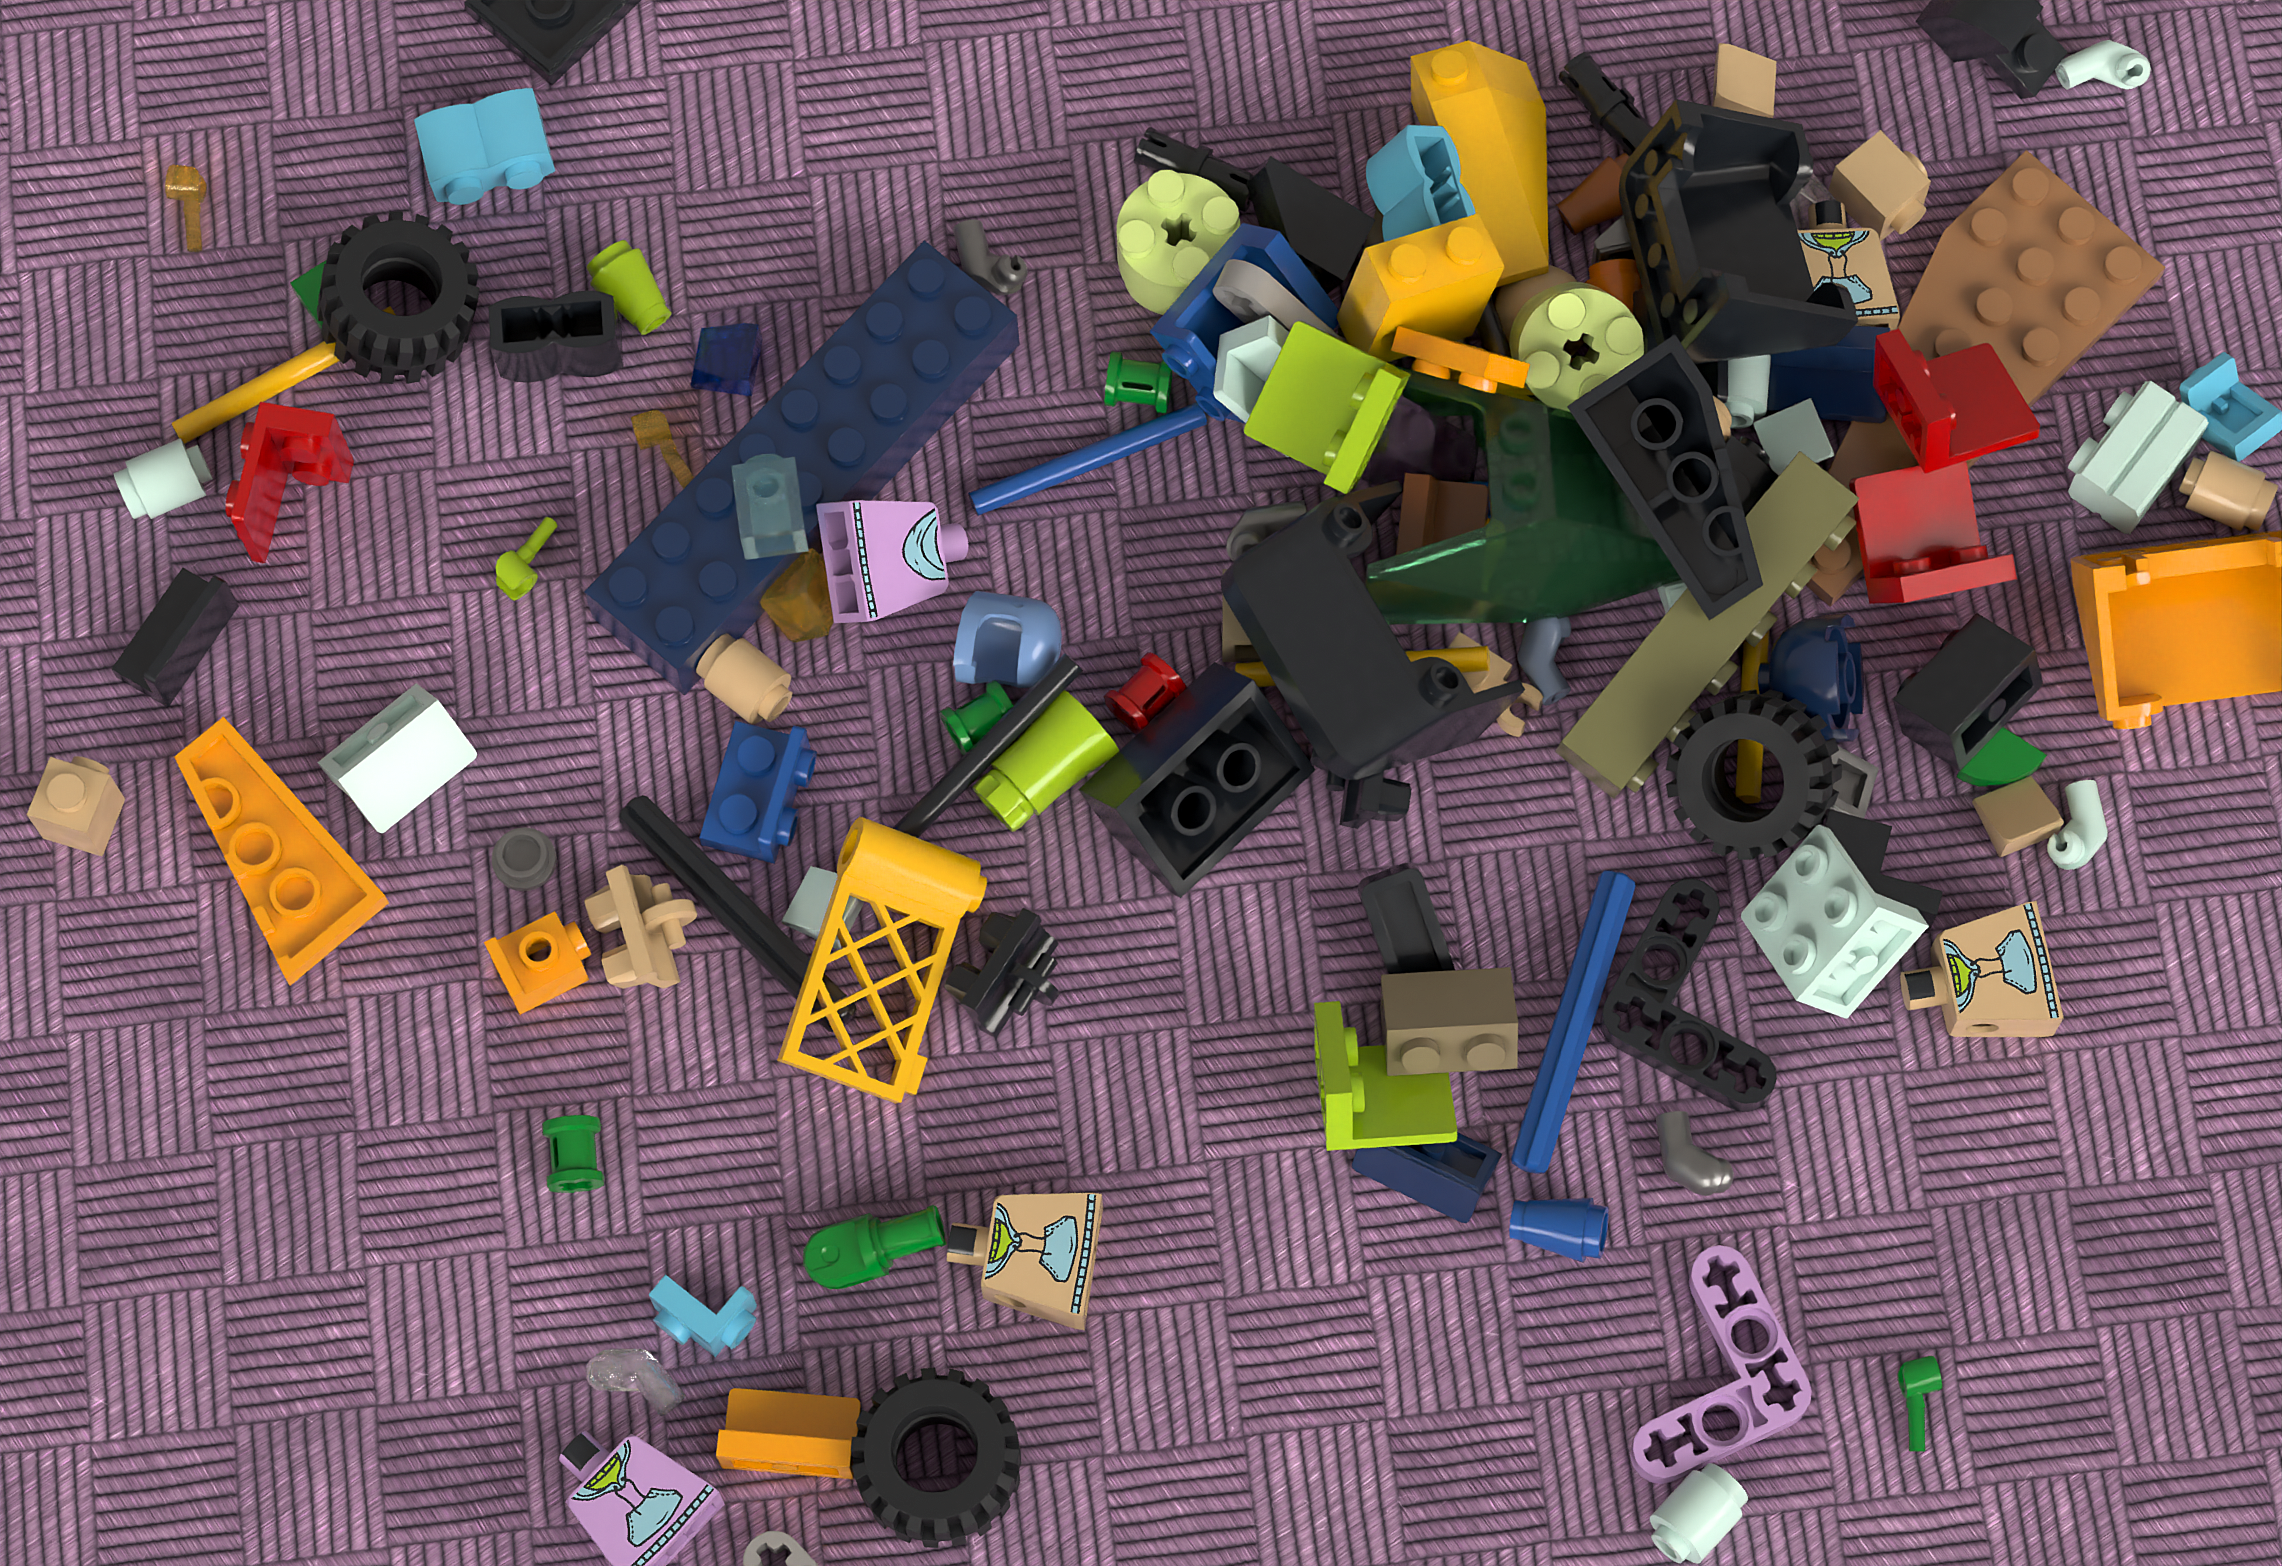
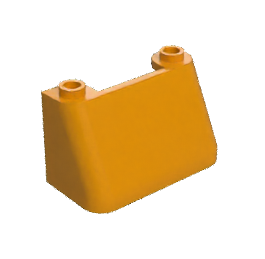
M2282 530L2092 553L2070 559L2073 588L2099 716L2106 721H2112L2113 728L2134 729L2150 726L2152 724L2151 715L2162 712L2163 706L2282 691Z

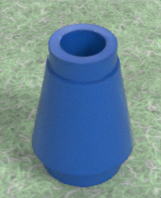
M1593 1198L1515 1200L1511 1213L1509 1236L1510 1239L1522 1240L1524 1243L1582 1263L1585 1262L1586 1257L1601 1259L1607 1238L1609 1209L1608 1206L1594 1205Z

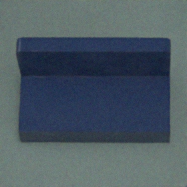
M1854 326L1835 346L1770 354L1768 400L1765 415L1770 416L1811 398L1820 419L1869 423L1885 422L1888 411L1873 387L1876 335L1891 331L1890 328Z

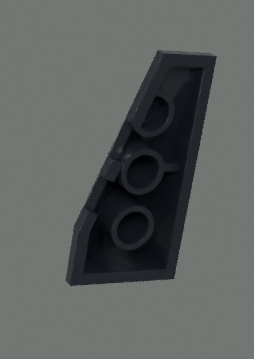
M1673 335L1567 407L1710 621L1763 586V581L1711 388L1676 335Z

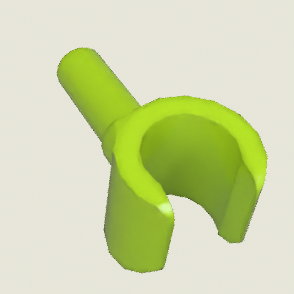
M545 517L524 545L520 546L516 552L510 550L502 554L497 560L496 584L510 599L514 601L520 599L537 582L538 575L528 564L535 558V555L558 527L553 519Z

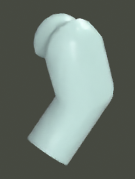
M2111 40L2101 41L2062 59L2055 69L2059 82L2067 90L2092 78L2119 88L2132 89L2145 83L2151 71L2150 63L2145 56L2132 48Z
M2094 780L2078 781L2065 787L2071 820L2058 835L2054 833L2049 838L2047 844V852L2059 868L2070 870L2086 865L2107 839L2108 830L2097 783Z

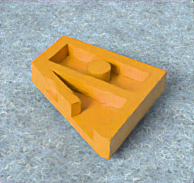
M1400 326L1397 327L1391 348L1392 351L1415 357L1412 370L1449 380L1451 370L1455 369L1461 371L1458 384L1495 394L1498 382L1524 388L1530 367L1529 363L1494 352H1488L1482 348Z

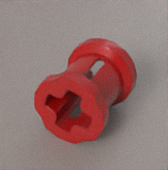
M1147 652L1140 659L1142 667L1118 691L1109 690L1103 697L1106 706L1114 716L1135 734H1138L1173 698H1176L1187 688L1173 668L1151 652Z

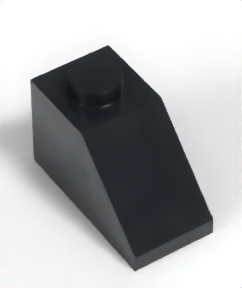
M1270 156L1251 173L1246 182L1259 226L1280 231L1326 294H1328L1344 282L1375 219Z

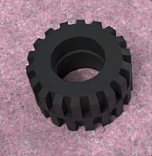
M389 212L388 221L380 222L376 214L365 217L361 231L354 225L349 226L342 232L341 242H334L328 251L327 261L323 267L317 305L318 321H323L321 334L326 344L336 342L334 355L343 364L350 359L356 362L354 372L367 378L371 370L381 373L380 382L393 384L395 375H404L407 384L420 382L423 370H426L432 377L443 372L446 359L454 363L462 352L464 342H468L480 287L476 286L479 276L476 263H467L470 251L463 241L454 245L451 243L453 231L443 224L437 230L428 227L429 217L416 214L415 222L403 220V212ZM382 281H402L421 290L432 306L416 315H393L376 307L368 299L364 291L368 287Z
M1749 690L1733 697L1729 696L1688 721L1691 725L1680 731L1673 742L1678 747V751L1668 756L1666 770L1675 772V779L1667 783L1666 788L1668 798L1679 796L1682 804L1681 807L1673 812L1679 823L1688 818L1693 822L1696 827L1689 835L1699 844L1708 838L1714 841L1711 851L1719 855L1726 856L1730 852L1736 851L1738 859L1752 860L1760 854H1764L1765 858L1779 854L1808 836L1817 825H1821L1827 818L1826 810L1835 805L1839 791L1833 789V784L1842 778V764L1832 763L1831 755L1839 751L1835 737L1825 741L1820 730L1826 727L1827 724L1818 714L1810 719L1803 713L1807 705L1796 698L1789 702L1783 701V692L1769 690L1763 694H1757V690ZM1737 739L1756 741L1767 747L1778 759L1784 775V789L1778 805L1774 808L1761 809L1750 806L1736 797L1731 790L1725 776L1724 764L1726 753L1733 741Z
M935 1367L921 1369L922 1377L909 1380L907 1373H904L894 1378L895 1387L888 1392L880 1388L871 1397L873 1406L868 1412L861 1411L856 1421L858 1433L856 1437H852L851 1442L852 1469L866 1507L870 1508L875 1520L884 1529L890 1527L895 1531L897 1538L908 1543L913 1538L921 1540L924 1547L938 1548L940 1541L951 1540L954 1547L967 1543L965 1536L976 1531L979 1536L985 1534L992 1529L991 1521L997 1515L1003 1518L1010 1508L1009 1499L1012 1492L1017 1493L1020 1483L1019 1469L1022 1462L1019 1439L1015 1423L1009 1416L1007 1406L1000 1396L995 1398L990 1394L987 1384L978 1378L974 1383L965 1380V1375L962 1371L949 1369L948 1376L937 1375ZM935 1424L950 1425L962 1430L973 1440L977 1457L972 1472L961 1484L943 1492H925L910 1486L903 1480L898 1470L897 1456L903 1443L910 1435L923 1427Z

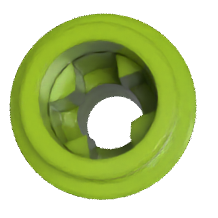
M621 240L605 248L587 265L586 269L593 278L590 285L598 292L613 296L617 311L633 326H636L642 335L654 331L671 316L672 313L665 305L666 302L641 249H632L626 240Z

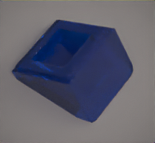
M742 323L701 328L690 383L691 388L752 396L763 341L760 325Z

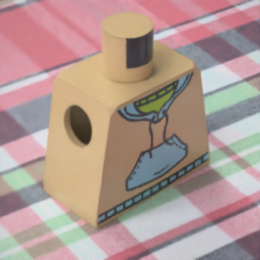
M1826 200L1810 205L1808 207L1809 230L1797 231L1814 291L1823 283L1833 282L1842 284L1848 288L1856 307L1858 322L1855 326L1890 328L1891 331L1895 330L1900 319L1899 308L1876 230L1872 228H1847L1845 205L1839 201Z
M2037 901L2027 902L1939 933L1930 949L1933 967L1901 972L1900 975L1901 991L1906 1009L1909 1011L1941 1005L1947 1032L1953 1037H2048L2055 1034L2064 1018Z
M1059 1193L996 1196L990 1228L952 1223L948 1242L947 1262L982 1266V1296L990 1302L1067 1327L1085 1330L1103 1214L1102 1194Z

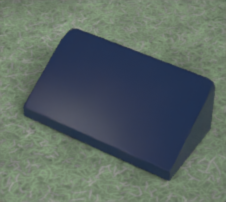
M1457 1132V1140L1455 1142L1357 1149L1352 1162V1168L1356 1172L1461 1223H1468L1502 1157V1153Z

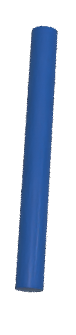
M1197 402L969 492L970 502L976 515H982L1207 425L1205 413Z

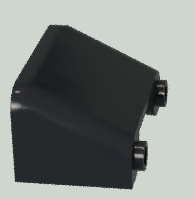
M1675 99L1628 158L1620 176L1619 199L1657 346L1673 335H1676L1696 365L1835 346L1857 324L1856 307L1847 287L1839 283L1827 282L1820 285L1814 291L1791 210L1790 202L1808 184L1814 166L1813 157L1809 153L1802 124Z

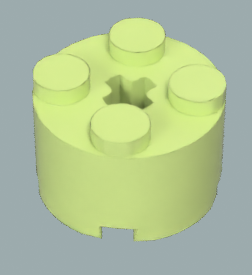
M1160 170L1154 173L1148 181L1136 188L1124 202L1117 220L1118 266L1131 297L1146 309L1164 315L1239 228L1238 207L1220 187L1196 175L1177 173L1172 170Z
M1582 282L1559 284L1541 293L1539 292L1527 300L1514 319L1509 338L1512 358L1530 364L1524 384L1525 387L1549 407L1569 414L1572 413L1568 409V405L1644 355L1642 328L1631 311L1621 301L1606 291ZM1582 333H1585L1583 341L1589 346V350L1584 357L1577 355L1570 363L1571 355L1563 350L1564 344L1567 339L1578 341Z

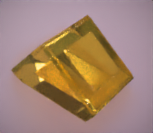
M814 548L806 549L766 590L760 600L762 608L792 642L828 636L834 622L825 561Z

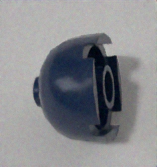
M1848 614L1820 615L1805 618L1788 627L1775 641L1771 651L1770 662L1760 663L1758 670L1759 693L1763 694L1769 690L1783 692V701L1789 702L1796 698L1806 704L1807 707L1803 712L1810 719L1819 714L1826 722L1827 726L1820 730L1825 741L1835 737L1836 742H1853L1858 737L1860 729H1848L1850 712L1852 714H1863L1864 671L1860 642L1847 643L1844 628L1856 627L1853 618Z

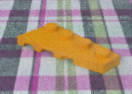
M224 716L174 756L290 986L389 904L383 892Z

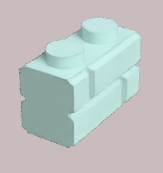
M2145 381L2134 397L2126 391L2122 392L2103 420L2111 428L2099 443L2089 437L2077 451L2068 466V469L2076 473L2068 490L2070 497L2093 513H2099L2103 520L2124 534H2131L2200 442L2209 424L2205 416L2184 402H2177L2175 396L2152 381Z

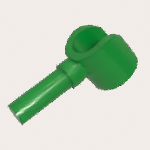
M1934 1356L1907 1361L1899 1368L1897 1373V1381L1904 1398H1906V1408H1908L1909 1452H1925V1403L1923 1394L1942 1389L1940 1369Z

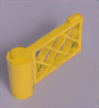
M859 816L850 827L841 848L837 863L838 877L777 1061L895 1104L902 1102L904 1093L916 1095L928 1059L918 1055L917 1052L960 919L966 911L974 913L985 894L987 878L980 875V862ZM849 896L870 903L881 925V929L853 942L842 919ZM887 910L905 917L892 922ZM915 920L939 929L931 955L912 964L897 933V929ZM837 935L842 948L831 953ZM886 936L901 970L872 983L857 949ZM846 955L862 989L833 1003L822 977L828 963ZM927 966L921 983L916 971ZM905 977L916 1002L911 1016L892 1025L877 990ZM817 996L822 1009L811 1014ZM866 996L881 1031L852 1044L837 1010ZM826 1016L842 1050L823 1060L798 1052L806 1026ZM907 1027L901 1044L896 1032ZM883 1038L886 1039L896 1060L889 1084L868 1077L857 1054V1051ZM846 1057L851 1070L834 1065L833 1063Z

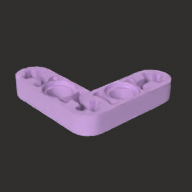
M1718 1245L1709 1247L1697 1256L1690 1270L1689 1287L1736 1381L1647 1422L1639 1429L1631 1445L1630 1457L1637 1473L1652 1483L1665 1484L1673 1482L1690 1474L1693 1470H1699L1709 1463L1716 1462L1792 1426L1802 1418L1811 1401L1812 1390L1809 1380L1749 1263L1740 1252L1728 1246ZM1716 1263L1721 1271L1732 1268L1736 1275L1732 1278L1729 1289L1736 1304L1745 1296L1750 1298L1752 1304L1738 1306L1728 1313L1725 1318H1720L1717 1311L1725 1310L1728 1301L1718 1285L1707 1288L1703 1281L1710 1272L1709 1264ZM1742 1320H1755L1766 1329L1768 1345L1761 1352L1754 1354L1744 1353L1732 1341V1327ZM1776 1354L1780 1356L1783 1363L1774 1364L1771 1370L1774 1378L1781 1388H1787L1792 1385L1796 1390V1394L1789 1403L1791 1410L1785 1412L1779 1403L1769 1406L1765 1403L1763 1398L1767 1396L1770 1390V1383L1764 1371L1761 1370L1754 1378L1747 1371V1369L1763 1366ZM1715 1406H1723L1732 1410L1739 1420L1738 1434L1726 1441L1715 1440L1708 1436L1702 1425V1417L1705 1411ZM1687 1419L1692 1439L1704 1453L1695 1456L1692 1442L1673 1453L1671 1458L1673 1466L1665 1468L1660 1459L1649 1462L1644 1454L1651 1447L1650 1437L1658 1435L1663 1443H1670L1683 1436L1685 1429L1678 1422Z

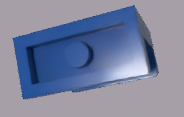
M1242 223L1152 327L1150 332L1165 350L1162 353L1164 362L1176 374L1188 379L1198 392L1195 400L1204 412L1218 421H1224L1227 418L1245 423L1218 401L1213 393L1220 335L1246 325L1219 302L1213 294V288L1225 263L1228 260L1237 259L1262 268L1332 330L1339 324L1336 318L1339 310L1280 231Z

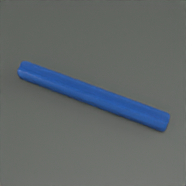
M1603 871L1599 875L1511 1156L1512 1164L1525 1172L1544 1174L1548 1170L1636 887L1635 881L1621 872Z

